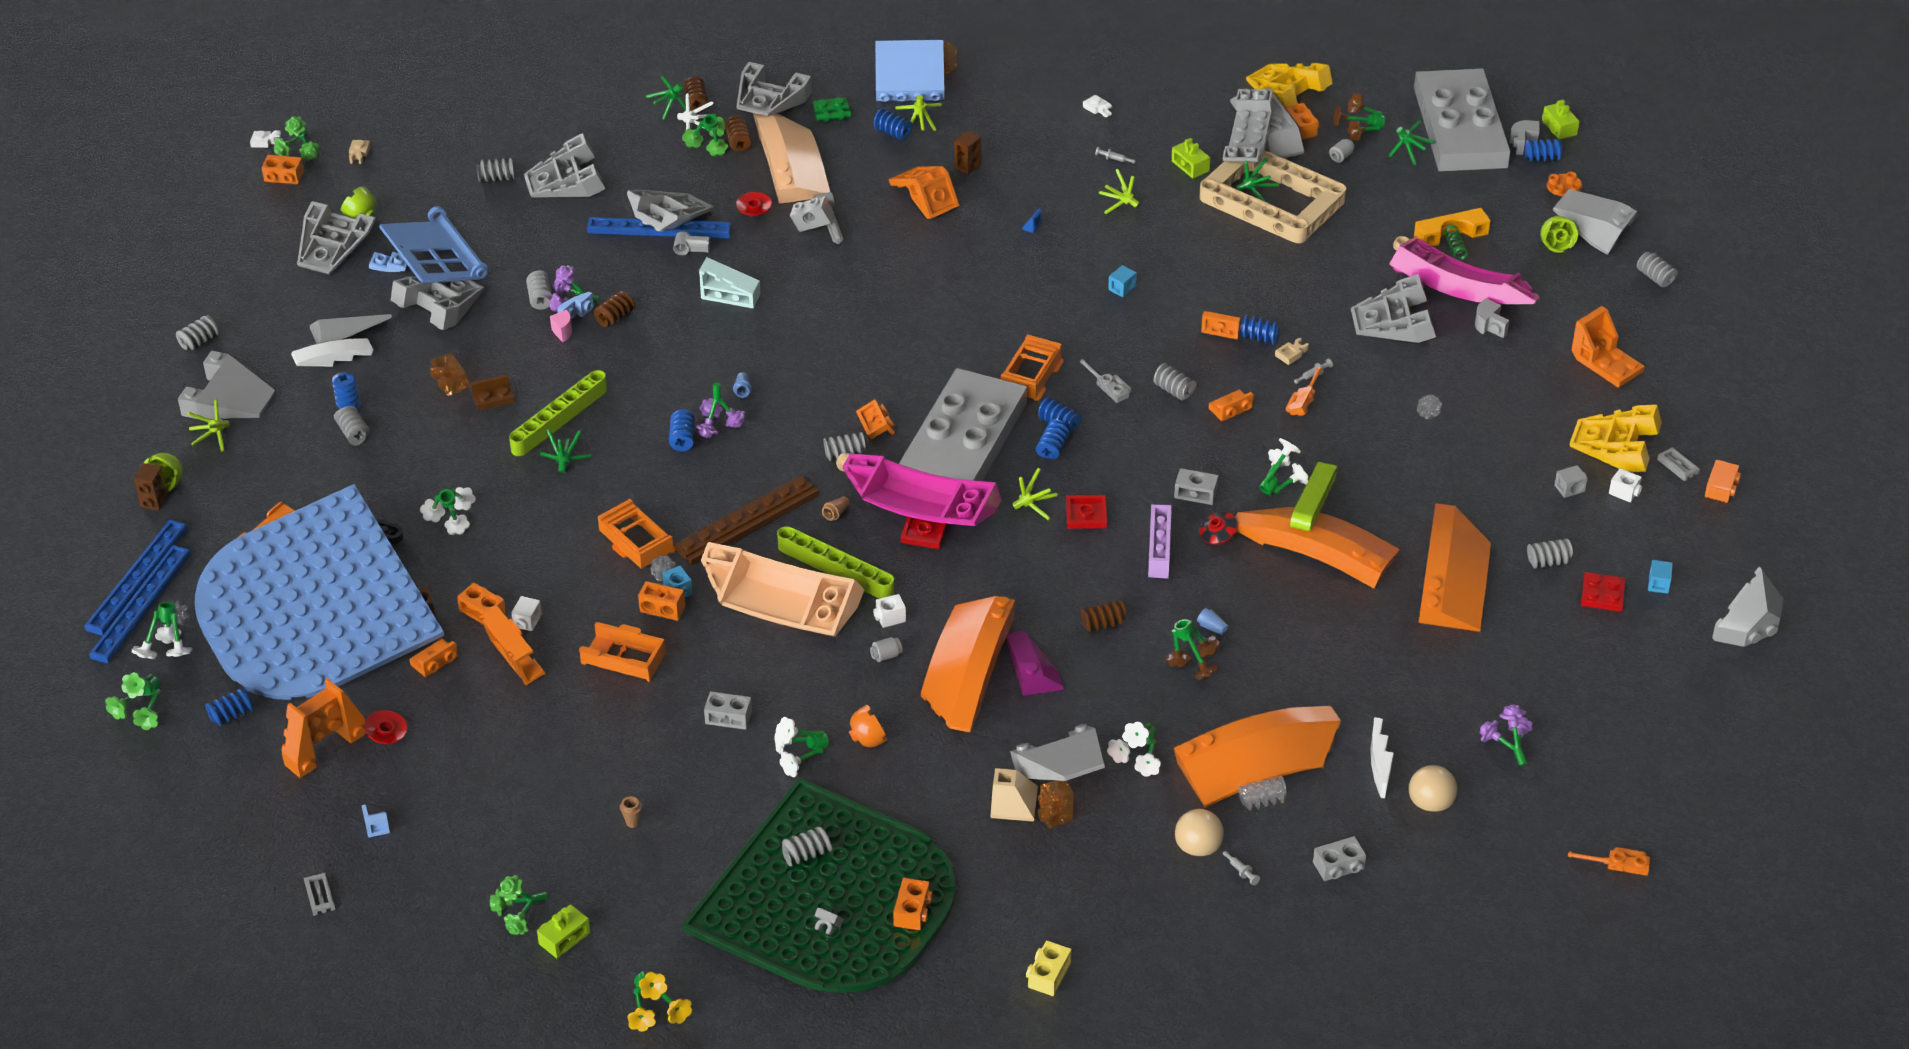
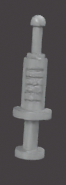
M1097 146L1095 155H1098V153L1105 155L1107 160L1111 158L1121 162H1132L1133 164L1136 162L1134 159L1126 158L1125 155L1112 152L1110 148L1107 152Z
M1328 358L1326 363L1322 365L1316 363L1314 368L1303 373L1302 377L1294 380V383L1297 384L1303 379L1307 380L1313 377L1317 368H1321L1322 371L1319 374H1323V369L1333 367V362Z
M1227 851L1223 852V855L1230 860V864L1239 871L1240 877H1248L1252 885L1258 884L1260 877L1252 874V867L1250 865H1244L1237 857H1232Z

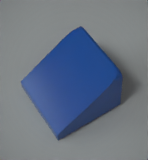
M1040 208L1022 227L1023 230L1033 233L1039 227L1042 213Z

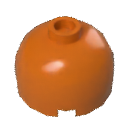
M865 705L852 715L850 720L852 730L849 731V734L854 742L859 741L862 746L868 748L876 747L888 741V739L885 737V733L875 715L871 714L870 707Z

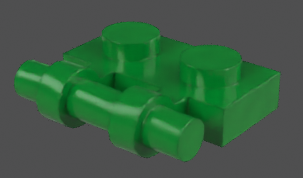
M846 97L812 101L817 121L823 120L828 122L830 119L844 120V118L851 117Z

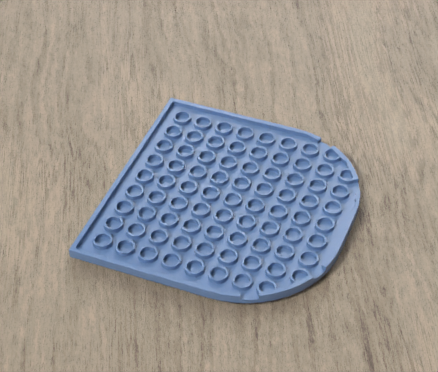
M355 484L250 531L225 545L204 568L195 593V611L199 626L224 671L232 680L246 687L248 691L267 698L291 700L292 697H313L326 688V678L339 687L444 636V631Z

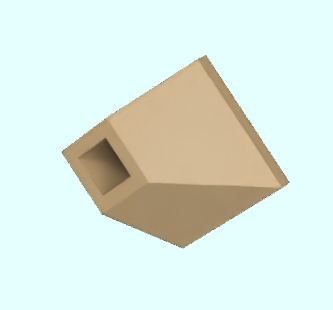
M995 768L991 818L1034 822L1038 786L1017 770Z

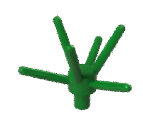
M661 76V79L669 89L646 95V98L664 95L654 101L655 105L668 98V105L662 117L665 120L676 98L685 110L686 105L679 96L683 85L678 83L676 86H671L666 78Z
M1418 120L1410 130H1404L1402 127L1396 130L1400 135V141L1391 151L1389 157H1392L1402 143H1404L1413 165H1416L1417 163L1411 149L1413 148L1412 143L1422 150H1426V147L1414 139L1434 144L1435 141L1412 134L1421 123Z
M1267 158L1263 159L1251 176H1249L1248 161H1245L1246 178L1243 179V183L1237 185V189L1239 191L1244 189L1252 190L1260 200L1266 202L1255 187L1279 186L1278 183H1259L1271 178L1270 175L1260 178L1261 174L1256 175L1266 163Z
M547 429L557 456L541 452L540 455L555 459L556 463L559 464L558 472L566 473V466L572 460L592 457V454L570 457L581 434V430H578L570 446V439H566L563 450L562 440L558 439L557 446L551 430Z

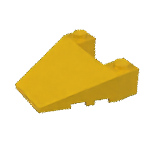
M1297 63V67H1289V64H1268L1246 77V80L1254 89L1270 88L1273 90V93L1284 108L1298 104L1296 96L1308 89L1324 91L1333 84L1329 65L1311 63L1310 66H1303V63Z
M1638 405L1633 406V410L1626 412L1616 410L1613 415L1603 417V414L1578 419L1569 443L1570 447L1618 469L1621 468L1628 472H1646L1650 460L1645 441L1637 440L1639 435H1658L1662 424L1658 406Z

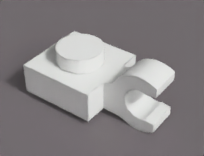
M1097 95L1083 101V107L1094 114L1099 112L1104 117L1112 115V112L1108 110L1112 105Z
M254 131L250 141L251 147L275 145L274 140L278 139L276 137H280L281 131H273L272 134L271 131Z

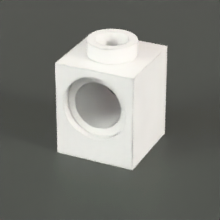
M1620 468L1611 480L1609 494L1631 503L1635 496L1638 497L1642 490L1640 485L1641 476Z
M899 594L876 600V608L873 609L876 621L879 620L883 628L906 622V607Z
M520 597L511 612L512 620L519 629L533 631L542 615L540 600Z

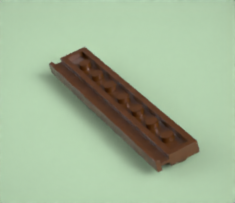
M801 475L674 544L675 551L686 561L688 560L692 566L701 561L708 542L728 546L818 497L819 490L814 489L813 485Z

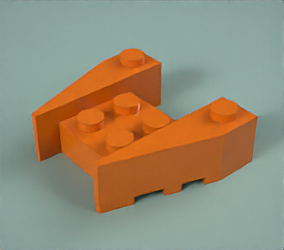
M328 678L325 679L326 688L297 708L292 703H289L287 706L286 718L289 719L288 728L284 729L286 742L282 745L281 751L284 765L299 778L312 772L317 767L313 745L332 732L336 731L351 744L366 734L364 730V716L344 691Z

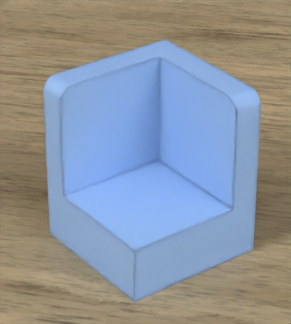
M366 804L362 805L368 838L390 833L386 812L368 815Z

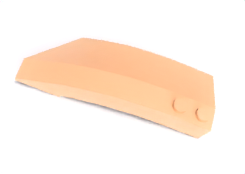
M753 113L759 139L763 145L779 204L813 199L814 194L829 193L830 189L824 166L811 130L777 113L771 116Z
M708 542L701 559L722 606L781 625L825 635L836 636L858 608L864 592L862 586L854 579L799 568L743 551L740 548Z

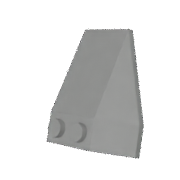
M1571 189L1565 193L1553 208V211L1559 216H1565L1572 220L1576 225L1578 234L1591 246L1607 255L1615 246L1620 234L1628 225L1631 226L1639 215L1636 210L1622 202Z
M628 190L627 192L635 217L642 220L643 224L652 225L655 230L660 232L674 229L714 209V206L686 193L649 190Z
M312 201L304 215L297 265L330 275L369 234L376 220L375 217L360 213L356 219L332 213L328 205Z

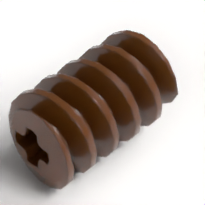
M696 76L688 78L684 82L683 90L685 99L686 94H689L690 111H693L707 104L708 101L703 79Z
M741 116L729 117L725 122L729 145L734 151L744 152L751 147L747 124Z
M619 291L616 295L595 308L594 316L601 326L607 327L608 325H613L615 321H619L625 314L630 313V310H634L635 303L627 293Z
M1117 600L1116 603L1112 601L1109 605L1103 603L1101 607L1094 605L1093 608L1086 607L1085 610L1081 608V618L1084 627L1088 633H1091L1092 626H1094L1096 631H1099L1100 624L1104 629H1107V623H1110L1112 628L1115 627V621L1118 622L1119 626H1122L1123 619H1126V609L1122 600Z

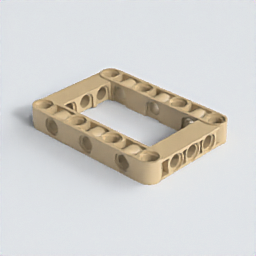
M1264 151L1263 159L1267 158V161L1258 174L1263 175V177L1270 175L1271 178L1269 180L1279 184L1282 183L1291 187L1292 190L1316 198L1298 216L1232 188L1231 184L1240 179L1241 175L1245 173L1244 163L1224 161L1201 181L1200 200L1203 203L1294 243L1305 242L1345 204L1346 186L1267 151ZM1248 163L1249 171H1255L1260 163Z

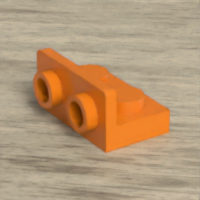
M1204 311L1202 315V333L1238 339L1241 328L1239 317Z
M1239 389L1210 402L1209 410L1221 421L1227 420L1253 408L1254 394L1252 392L1244 394Z
M875 399L856 411L871 440L886 430L891 435L895 434L892 428L894 423L889 416H886L888 414L886 407L883 404L879 405Z
M442 638L410 658V665L426 678L458 657L457 645L454 641L447 643Z

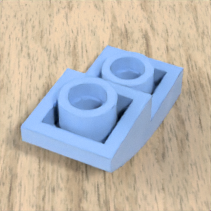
M374 252L369 263V269L385 272L405 271L407 263L396 252H393L391 256Z
M587 292L571 298L558 307V313L567 310L570 313L571 319L576 314L583 317L594 307L592 293Z

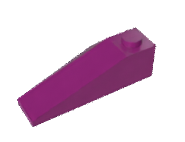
M1026 631L1007 634L1006 641L1022 695L1063 690L1059 671Z

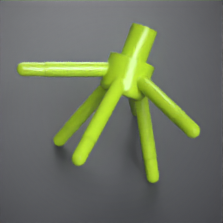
M918 95L914 105L896 106V109H914L910 121L913 124L916 116L920 118L921 130H925L924 114L932 129L936 131L937 129L926 108L942 106V104H926L923 101V96Z
M1116 169L1122 184L1121 189L1123 193L1109 185H1105V188L1115 194L1099 191L1101 195L1121 200L1104 212L1105 214L1113 211L1123 203L1126 205L1129 203L1134 207L1138 205L1139 201L1133 198L1134 194L1131 193L1134 176H1131L1129 188H1127L1119 169Z
M214 400L215 419L211 420L198 414L187 412L189 416L208 422V425L189 427V430L209 429L208 432L192 442V446H195L212 433L217 432L221 451L225 450L221 431L224 428H228L230 424L227 420L219 419L218 400Z
M1037 468L1026 490L1023 477L1019 478L1022 494L1019 495L1020 499L1012 504L1016 510L1023 505L1025 507L1029 505L1049 520L1050 517L1034 505L1033 502L1056 497L1058 494H1047L1051 492L1050 488L1034 495L1031 494L1033 484L1041 470Z

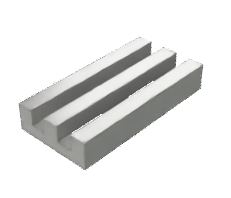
M1673 447L1658 454L1657 460L1683 481H1686L1688 477L1692 478L1694 474H1699L1700 469Z
M326 872L304 878L313 916L318 915V911L326 913V909L335 910ZM320 879L323 880L328 903H324L318 882ZM314 881L320 905H315L309 882Z

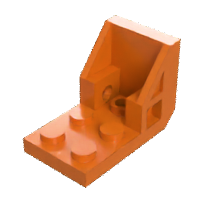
M943 166L915 167L889 179L891 186H898V188L906 186L909 189L912 200L927 219L936 217L959 206L949 173Z
M1601 306L1576 321L1572 352L1576 360L1619 388L1643 373L1645 366L1617 348L1618 333L1608 309Z

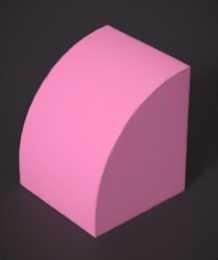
M564 310L550 316L551 328L555 335L562 342L569 339L572 334L570 313Z

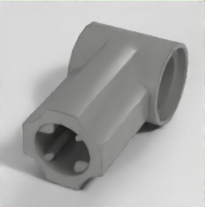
M679 232L676 234L673 250L678 255H686L688 252L709 253L710 237L691 236L687 232Z

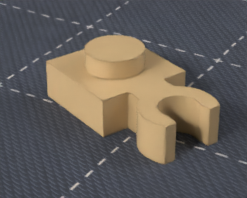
M352 140L349 149L350 164L354 160H359V164L363 163V157H367L371 147L370 141Z
M1298 338L1293 345L1288 342L1275 351V356L1290 365L1301 358L1302 353L1308 351L1309 344L1301 345L1302 339Z

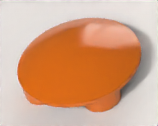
M1575 172L1558 175L1551 174L1547 182L1548 190L1558 196H1564L1569 189L1580 192L1583 187L1582 181L1577 178Z

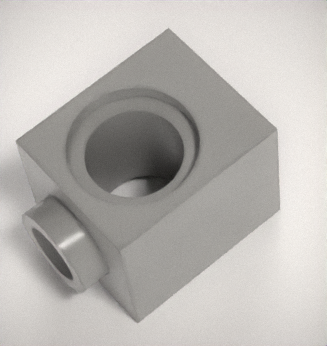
M1576 465L1557 471L1554 486L1566 498L1585 492L1588 478L1586 473Z

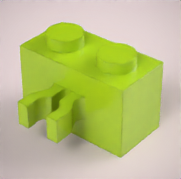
M1559 100L1556 104L1544 106L1542 114L1543 123L1559 140L1576 136L1579 127V120L1569 110V105L1564 104V100Z
M1189 138L1185 142L1172 147V162L1191 178H1196L1209 172L1210 157L1199 149L1198 143L1193 144V139Z
M571 904L561 909L557 915H553L551 920L542 924L537 930L539 945L556 958H559L591 933L589 918Z

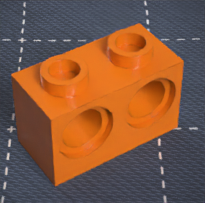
M1304 103L1285 107V110L1299 128L1301 140L1317 136L1319 121Z
M267 155L262 166L264 181L299 184L304 173L302 157Z
M646 581L638 594L640 612L678 621L685 609L684 590Z
M472 583L457 596L459 611L480 623L482 621L479 616L495 606H498L504 615L506 614L504 599L475 583Z
M909 878L902 879L894 908V926L921 930L922 922H926L928 917L927 904L931 905L933 891H929L928 881Z

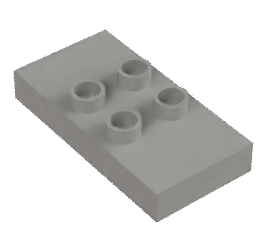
M1484 69L1416 72L1414 90L1429 140L1435 141L1434 144H1431L1438 171L1508 168L1510 149Z
M956 368L899 464L942 477L983 481L1027 404V386Z

